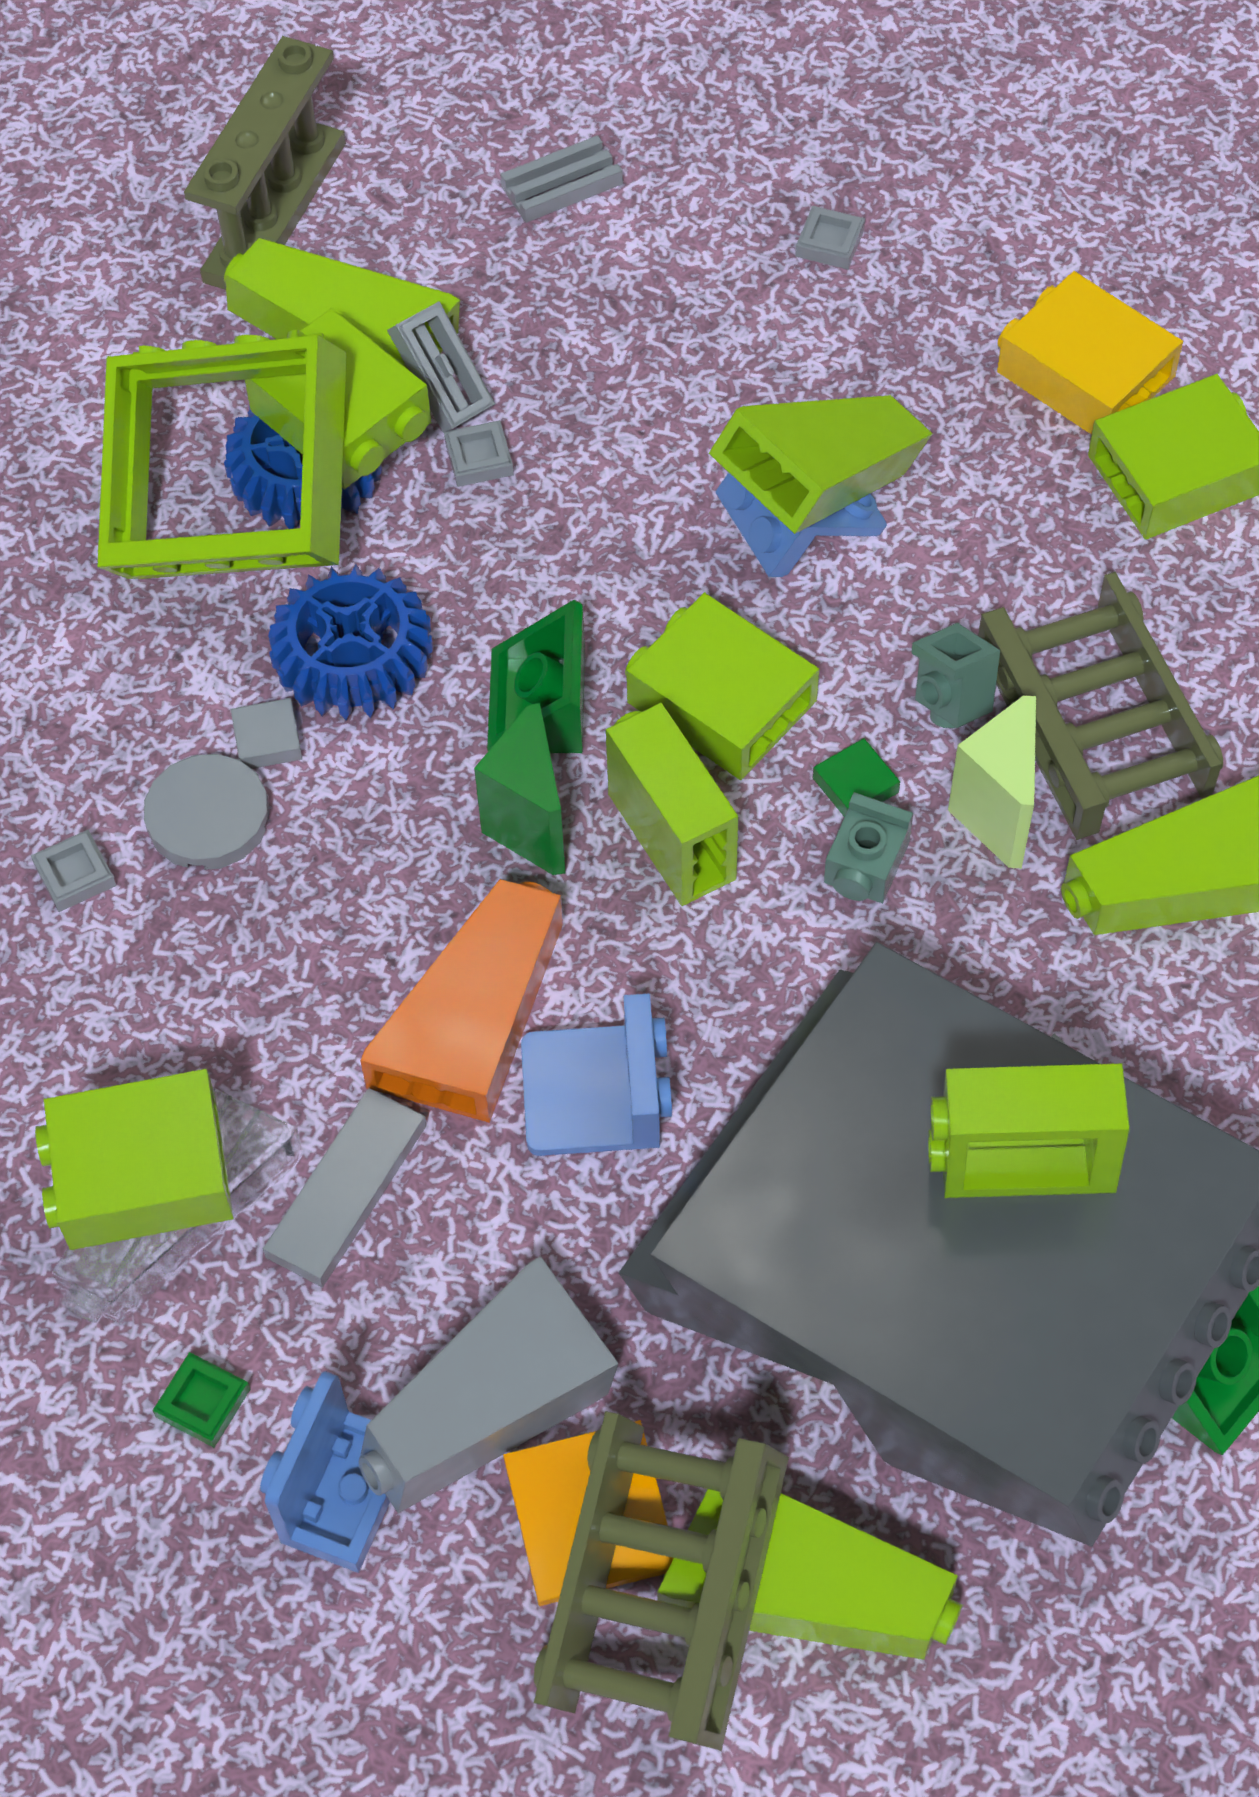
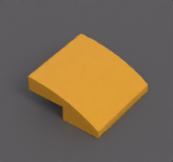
M641 1420L634 1421L642 1426ZM596 1431L503 1454L539 1606L559 1601L590 1475L588 1449ZM643 1432L640 1445L647 1446L645 1434ZM633 1473L623 1516L668 1526L656 1478ZM616 1545L606 1589L666 1574L674 1558Z

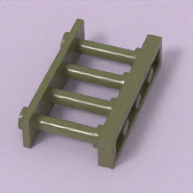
M282 36L184 190L185 200L217 210L221 237L200 269L203 283L226 290L224 274L228 264L237 254H244L258 238L285 245L346 145L343 130L316 123L312 93L334 59L333 50Z
M1116 571L1104 575L1097 609L1024 631L1022 627H1014L1005 608L1002 607L981 614L978 633L979 637L1000 650L996 685L1007 707L1023 695L1036 696L1035 761L1076 840L1100 832L1104 811L1109 806V800L1186 774L1189 775L1202 799L1213 795L1219 772L1223 768V755L1219 743L1213 735L1205 734L1143 622V611L1139 599L1133 592L1126 591ZM1110 630L1123 654L1122 656L1051 679L1046 674L1040 675L1032 661L1033 654ZM1133 677L1136 678L1149 702L1148 704L1077 727L1071 722L1065 724L1057 708V702ZM1162 725L1176 751L1101 776L1098 772L1091 773L1083 758V750Z
M605 1411L602 1427L593 1435L588 1449L589 1480L548 1645L541 1649L535 1663L534 1683L537 1690L534 1703L575 1714L581 1691L665 1712L668 1714V1719L672 1722L668 1737L722 1751L789 1457L765 1443L738 1438L734 1456L729 1457L726 1462L640 1445L645 1427L620 1414ZM633 1473L720 1491L721 1498L724 1501L717 1529H713L707 1535L623 1516ZM616 1545L703 1564L706 1578L700 1602L695 1603L692 1608L606 1589ZM598 1618L685 1638L689 1650L683 1676L677 1678L673 1683L588 1662Z

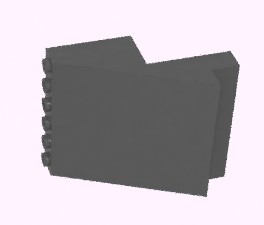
M876 941L854 973L844 970L837 972L618 1273L644 1310L650 1314L833 1384L883 1461L892 1467L1092 1547L1105 1525L1113 1521L1118 1515L1123 1504L1124 1494L1142 1465L1149 1462L1155 1455L1160 1443L1161 1434L1179 1405L1184 1404L1192 1395L1196 1378L1211 1353L1226 1340L1230 1331L1231 1321L1248 1293L1259 1286V1150L1124 1077L1129 1134L1116 1193L945 1198L943 1172H930L928 1130L931 1129V1097L944 1096L946 1069L1100 1063Z

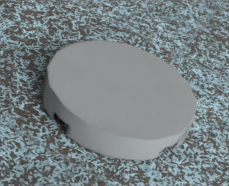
M220 754L193 755L170 765L153 781L144 800V822L156 850L173 864L189 868L188 864L194 866L204 865L205 870L221 869L244 859L261 843L266 831L265 824L269 815L267 792L257 773L242 761Z

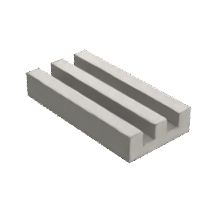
M598 135L500 174L502 189L525 223L623 184L622 169L618 164L613 165V156L608 149L603 151V143ZM600 169V171H598V172H595V173H593V174H590V175H588V176H585V177H583V178H580V179L575 180V181L572 182V180H574V179H577V178H579V177H582V176H584V175H587V174H589V173H592V172L597 171V170Z
M440 302L431 305L387 330L408 370L427 384L430 410L443 433L495 405ZM425 322H428L445 354H440L424 325ZM454 372L472 403L471 405H468L453 378Z

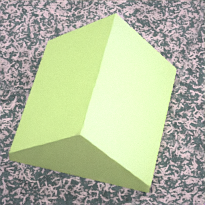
M1023 695L957 746L948 811L1009 868L1022 869L1034 809L1036 696Z

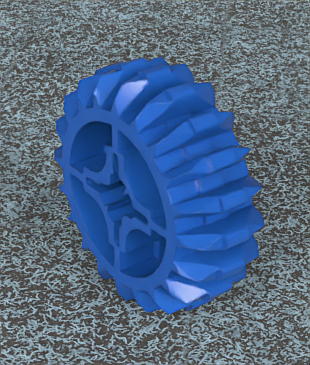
M249 406L248 417H235L234 433L227 435L225 445L227 454H225L226 460L224 465L227 477L230 478L232 492L237 497V501L244 502V506L249 511L250 516L262 513V517L269 527L283 517L285 525L289 529H295L301 519V453L251 412ZM382 464L373 473L360 477L345 490L342 488L341 509L344 508L349 512L358 514L359 506L361 505L360 498L371 499L373 497L374 482L380 481Z
M357 564L353 567L350 575L340 576L331 566L328 579L319 581L308 574L305 584L306 591L289 588L288 604L276 606L275 624L270 625L268 637L272 650L269 654L272 667L278 673L280 684L284 687L285 692H294L295 699L301 707L314 701L315 709L323 717L333 705H337L339 714L347 720L352 707L362 706V710L371 718L375 702L381 700L382 703L394 710L395 703L397 702L396 691L413 695V690L416 686L415 678H425L428 669L427 659L431 658V653L433 652L432 636L429 635L431 633V623L429 615H426V610L422 609V602L417 593L407 592L406 585L403 584L401 577L387 582L386 576L380 567L368 577L363 576ZM388 626H391L398 634L390 648H387L381 642L383 639L382 632ZM314 633L320 637L318 642L319 649L310 656L304 648L308 639Z

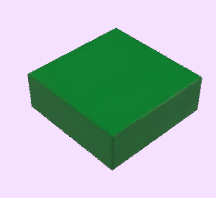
M865 738L813 767V780L844 817L849 809V802L854 792L881 802L899 793L900 780Z
M189 1352L152 1411L155 1417L215 1448L251 1389L247 1381Z

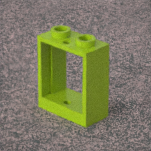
M1123 1064L946 1069L944 1096L931 1097V1129L928 1130L930 1172H943L945 1198L1116 1193L1129 1134Z

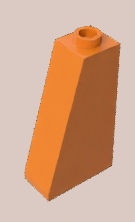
M499 879L365 1048L360 1062L366 1088L490 1123L563 926L561 895L552 893L546 887L534 882H521L517 884Z

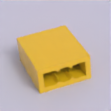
M1073 271L1056 287L1054 285L1048 286L1037 299L1035 306L1023 318H1014L1005 326L997 344L1000 348L997 372L1092 435L1095 420L1152 399L1176 376L1183 340Z

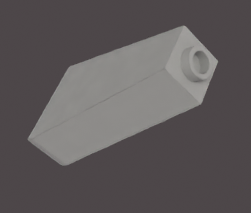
M541 1256L529 1262L367 1424L359 1458L361 1473L367 1485L376 1495L381 1496L385 1493L397 1513L404 1511L580 1412L609 1393L619 1363Z

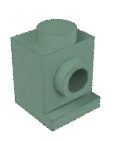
M955 623L912 643L911 653L919 658L915 700L930 710V720L935 725L943 728H959L993 712L1000 650L959 623Z
M854 792L849 802V809L826 858L824 883L833 886L840 895L848 899L863 901L868 898L883 904L910 842L913 813Z

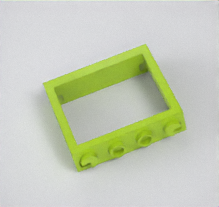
M296 329L289 331L287 338L270 340L259 335H240L234 338V344L217 345L203 340H190L182 343V349L165 351L155 346H139V352L106 357L97 567L126 579H147L339 565L346 352L324 339L323 333L304 334ZM306 374L300 528L146 540L152 389Z

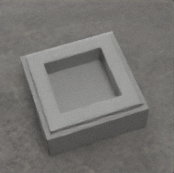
M812 206L796 244L795 257L849 270L865 230V218Z
M500 420L444 432L445 444L457 487L514 475L513 463Z
M291 698L231 709L239 760L249 768L254 769L302 760Z
M89 830L31 855L34 866L58 912L116 886L114 877Z

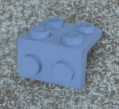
M729 472L715 491L768 577L788 575L815 536H880L887 526L886 520L878 510L877 503L871 494L794 534Z
M650 993L623 995L624 1026L534 1031L524 1035L521 1040L526 1142L527 1148L532 1154L545 1156L660 1148V1118L672 1117L670 1078L656 1077L655 1058L667 1057L665 1018H652Z
M323 1371L314 1388L306 1386L300 1393L291 1416V1427L295 1428L285 1452L275 1451L269 1459L262 1476L260 1491L266 1494L265 1504L280 1543L359 1573L390 1501L385 1493L378 1496L370 1489L359 1467V1458L366 1426L371 1420L348 1411L339 1376Z

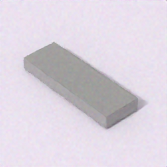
M368 1088L263 1247L265 1258L323 1288L426 1128L425 1116Z

